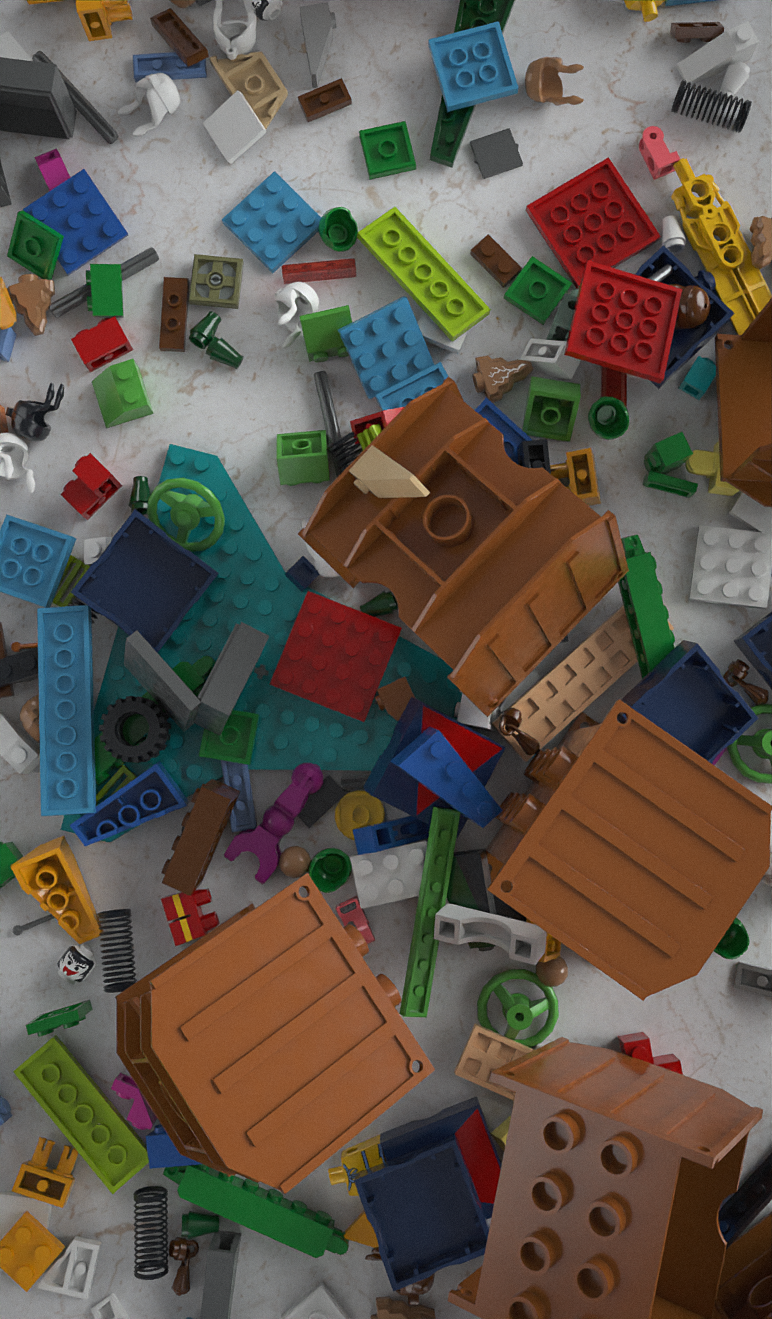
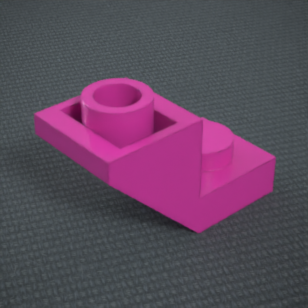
M57 148L34 157L50 191L70 178Z
M120 1073L115 1078L111 1089L116 1091V1094L123 1099H135L126 1120L131 1121V1124L138 1129L146 1130L147 1128L151 1130L157 1120L156 1115L132 1077Z

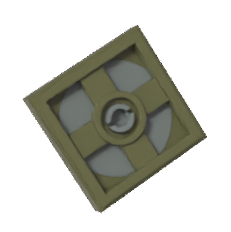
M194 254L189 303L191 305L238 309L244 265L243 259Z

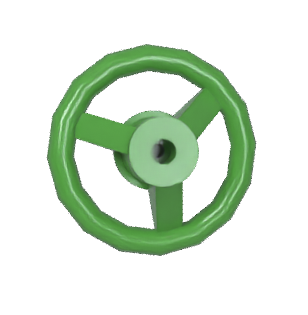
M186 478L167 479L157 485L148 498L147 515L149 520L163 530L168 537L190 552L208 549L215 545L223 534L225 517L221 503L210 489L198 481ZM181 487L190 489L204 497L207 502L196 494L184 495L169 490ZM160 499L172 508L170 512L171 520L179 528L176 538L169 534L160 523L157 514V505ZM201 517H215L214 529L209 537L200 542H187L191 530L199 525Z
M760 704L750 707L756 715L772 714V704ZM761 729L754 736L741 735L733 744L727 746L733 765L743 776L757 783L772 784V774L759 773L749 768L741 759L737 745L752 747L757 756L769 759L772 766V729Z
M508 969L494 975L483 986L477 1001V1018L481 1026L500 1034L492 1027L487 1014V1003L491 993L494 991L503 1004L502 1012L508 1022L504 1033L505 1037L531 1048L542 1043L553 1032L559 1017L558 999L553 988L544 985L536 973L526 969ZM510 979L527 980L536 984L544 992L545 998L531 1001L524 994H510L501 983ZM548 1010L545 1025L536 1035L526 1039H515L520 1030H524L531 1025L533 1018Z

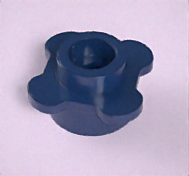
M699 270L698 275L694 277L711 291L715 289V278L710 272Z

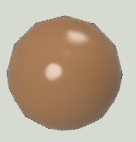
M300 846L288 847L280 855V870L288 877L300 878L309 871L311 858L309 853Z
M558 955L556 959L547 962L538 961L536 964V975L544 985L557 987L565 982L568 976V967L565 960Z

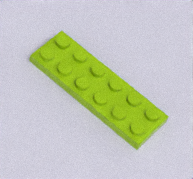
M393 207L358 232L357 238L452 342L490 314L491 309L396 207Z
M57 1035L52 1037L13 1071L112 1194L149 1163L147 1145Z

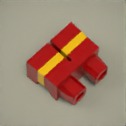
M209 888L195 890L191 896L180 892L161 899L167 921L174 920L169 923L175 946L202 937L209 930L220 924L216 911L203 915L201 905L212 902ZM190 914V916L177 919V918H179V917H182V916H185V915Z

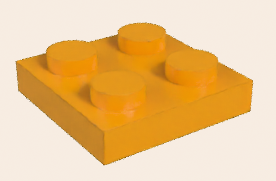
M26 1211L0 1241V1268L27 1292L63 1251L65 1245Z

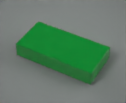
M649 471L645 475L642 484L645 487L686 498L694 495L698 487V483Z

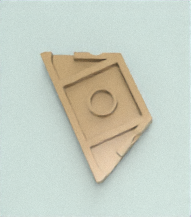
M262 51L251 52L247 55H237L234 60L229 58L217 59V56L210 57V64L231 96L239 90L264 128L267 129L287 98L288 92Z

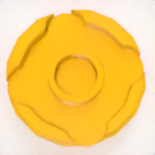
M362 790L347 793L340 799L335 809L337 828L344 836L351 840H355L353 829L384 822L385 819L382 802Z

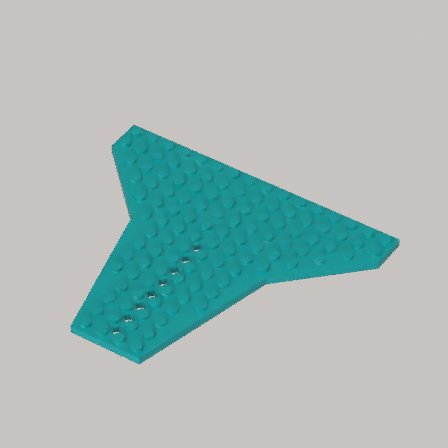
M169 444L158 485L167 479L175 478L198 481L210 489L221 503L225 522L223 534L215 545L204 551L191 552L219 574L179 623L176 630L158 652L159 656L171 669L180 661L189 662L193 665L198 659L206 655L217 661L236 623L240 625L241 622L269 635L258 662L233 709L260 715L251 765H248L249 770H294L299 764L312 763L320 766L321 770L372 771L379 756L390 743L394 728L398 723L388 715L386 709L384 711L379 710V706L375 704V697L365 722H361L270 685L307 592L310 591L325 598L328 597L310 587L301 592L284 575L286 572L218 456ZM181 487L169 490L184 495L196 494L207 502L204 497L190 489ZM160 499L157 505L160 523L169 534L176 538L179 528L171 520L170 512L172 508ZM201 517L199 525L191 530L187 542H200L209 537L214 529L215 517ZM120 627L116 631L94 709V738L102 732L99 730V725H103L104 722L101 717L103 714L108 713L107 708L110 704L115 705L116 700L120 698L126 699V696L141 697L147 692L124 666L126 638L129 635ZM400 636L398 637L378 689L406 677L415 699L457 720L454 716L457 702L461 703L463 694L447 678L453 669L443 659ZM265 665V670L269 671L268 675H263L262 679H258L255 669ZM170 717L167 721L171 723V729H169L168 733L171 736L170 740H167L165 743L167 745L165 750H161L159 752L160 755L156 758H151L150 761L140 763L126 762L124 765L136 776H139L160 761L186 798L195 793L197 788H201L203 783L206 784L212 779L219 780L223 777L221 760L199 756L204 728L193 724L183 732ZM117 767L108 773L110 777L102 785L98 786L96 784V795L119 770ZM124 774L99 803L111 796L128 776ZM84 814L64 815L60 830L75 833L70 825ZM138 826L119 832L101 841L113 842Z

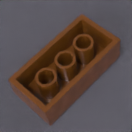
M214 779L206 784L203 783L201 788L196 789L191 800L195 804L191 812L186 813L181 824L185 828L180 836L177 835L171 850L175 852L171 859H167L161 873L165 876L162 884L189 896L202 884L240 794L239 790Z

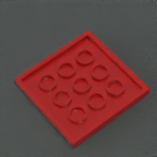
M609 157L526 206L525 210L577 290L580 287L587 260L615 268L655 244L661 238Z
M587 260L582 274L564 355L661 383L665 376L683 289Z
M308 591L270 685L365 722L402 628Z

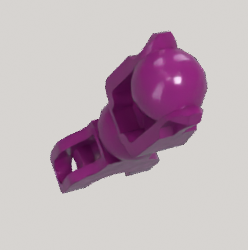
M299 764L292 772V783L275 800L274 804L265 810L263 821L258 827L241 831L234 837L224 853V857L231 862L241 852L249 851L255 853L260 862L255 879L261 884H264L279 865L282 853L280 849L281 839L292 830L294 819L302 811L309 796L316 793L322 787L323 774L320 766L317 764Z

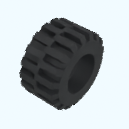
M126 696V699L120 698L116 700L115 705L110 704L107 708L108 713L103 714L101 717L104 722L103 725H99V730L103 732V735L100 736L101 742H105L106 746L104 748L107 752L112 753L111 756L124 762L140 763L156 758L160 755L159 752L161 750H165L167 747L165 743L167 740H170L171 736L168 734L169 729H171V723H168L167 719L169 717L167 713L163 712V708L159 704L139 696ZM134 714L143 715L149 724L148 736L139 745H130L123 736V725Z

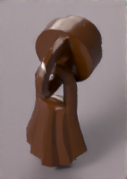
M737 659L735 662L732 661L728 666V670L723 675L726 683L730 687L739 684L757 706L763 703L766 704L769 700L768 690L742 680L749 674L748 670L750 667L740 659ZM733 673L734 675L731 678L734 681L729 682L728 677Z
M515 708L504 710L500 717V732L504 736L512 735L527 755L537 754L540 751V743L535 738L518 729L522 722L521 712Z
M177 1237L175 1240H171L168 1250L169 1256L173 1257L175 1261H182L171 1287L178 1296L187 1294L190 1291L189 1263L190 1259L195 1257L199 1251L198 1242L187 1240L185 1237ZM187 1246H193L194 1251L190 1252V1248Z

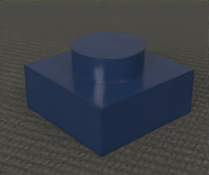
M302 556L284 575L303 592L320 574Z

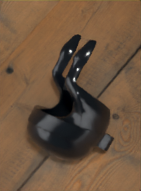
M50 383L44 403L19 400L14 408L7 407L5 415L11 417L13 431L20 437L31 441H43L50 434L51 426L44 421V416L48 412L59 409L61 400L64 397V385L60 384L54 405H50L55 394L54 384Z

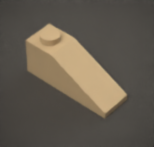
M373 445L349 470L356 478L353 483L364 494L370 491L378 498L426 497L430 493L411 472Z

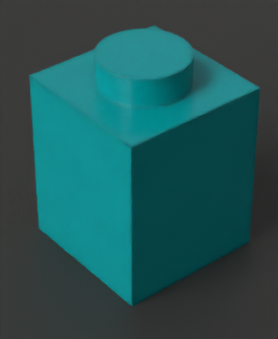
M698 356L678 389L700 400L716 376L715 363L709 358Z

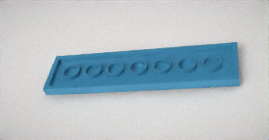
M79 605L37 608L41 816L96 813L91 607Z

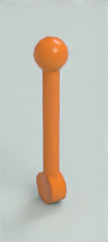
M14 642L11 645V649L14 652L38 647V643L21 644Z

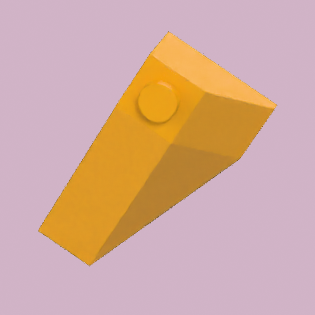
M65 836L39 845L11 865V869L22 890L28 895L31 894L40 903V907L45 912L49 911L58 920V924L77 943L82 944L100 936L99 934L103 930H100L99 927L102 926L98 923L97 913L75 856Z

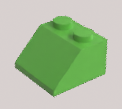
M349 305L299 316L309 362L320 363L327 361L329 357L349 356L338 332V329L352 323Z
M134 359L109 366L92 381L106 428L154 414L140 369Z
M531 376L522 431L530 436L570 442L581 398L580 384Z
M326 430L277 434V466L280 485L295 486L299 483L312 482L317 484L330 481Z

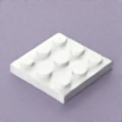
M699 525L689 600L766 609L772 572V533Z

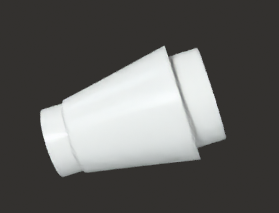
M733 61L732 65L727 67L719 92L722 91L723 95L727 93L728 97L730 95L734 97L748 80L750 68L741 61Z
M673 215L667 216L662 220V246L664 245L673 255H676L685 249L686 239L677 221V217Z

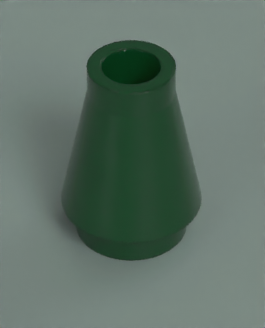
M209 311L207 316L190 330L189 340L200 349H205L209 346L221 322L220 316L215 312Z
M216 336L210 342L205 353L210 356L211 360L235 369L239 368L244 359V356L240 355L222 337L219 339Z
M145 476L133 478L128 505L131 508V512L136 510L142 515L147 514L148 498L151 495L148 478Z
M385 590L360 606L361 612L373 617L394 614V611L399 609L393 592H385Z
M189 1211L188 1214H182L181 1237L192 1239L219 1232V1215H209Z

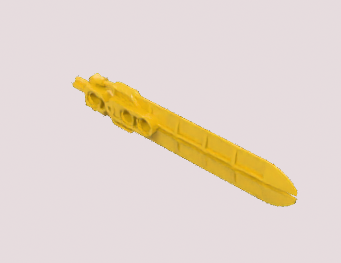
M682 158L673 165L682 186L674 190L671 199L674 201L677 211H680L683 220V230L693 250L697 251L706 272H710L715 278V290L720 300L735 313L730 321L737 335H742L772 298V294L760 270L752 265L751 252L740 231V224L728 201H724L718 193L720 189L715 184L713 176L705 175L704 173L695 177L687 158ZM692 192L697 193L699 197L694 196ZM714 198L718 200L721 205L720 207L716 208L713 205ZM713 235L718 236L721 241H717ZM724 257H728L731 263H728Z

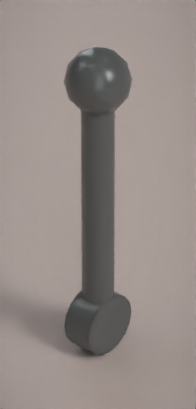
M50 914L23 926L16 925L13 927L12 932L18 936L22 931L55 917Z

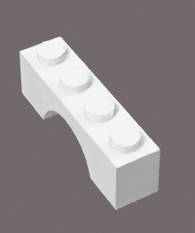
M449 903L435 915L434 939L456 945L467 942L491 943L503 948L508 953L510 959L533 965L545 953L547 932L535 924Z

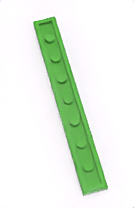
M433 807L399 1013L403 1017L427 1018L439 940L434 939L435 915L446 903L460 812L451 808Z

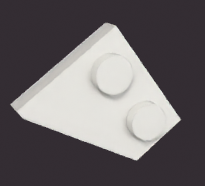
M76 1236L42 1278L37 1288L87 1300L90 1295L102 1242Z

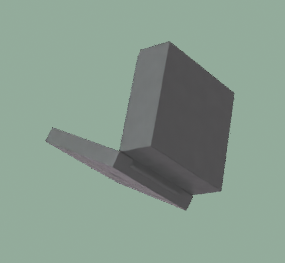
M0 57V131L62 139L73 138L77 111L57 65ZM0 160V207L12 205Z
M243 622L240 625L236 623L198 698L137 630L126 638L124 666L183 732L193 724H196L220 736L258 662L269 635Z

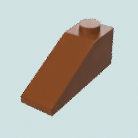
M406 677L377 689L379 695L375 697L380 710L386 709L388 715L397 722L410 698H415Z

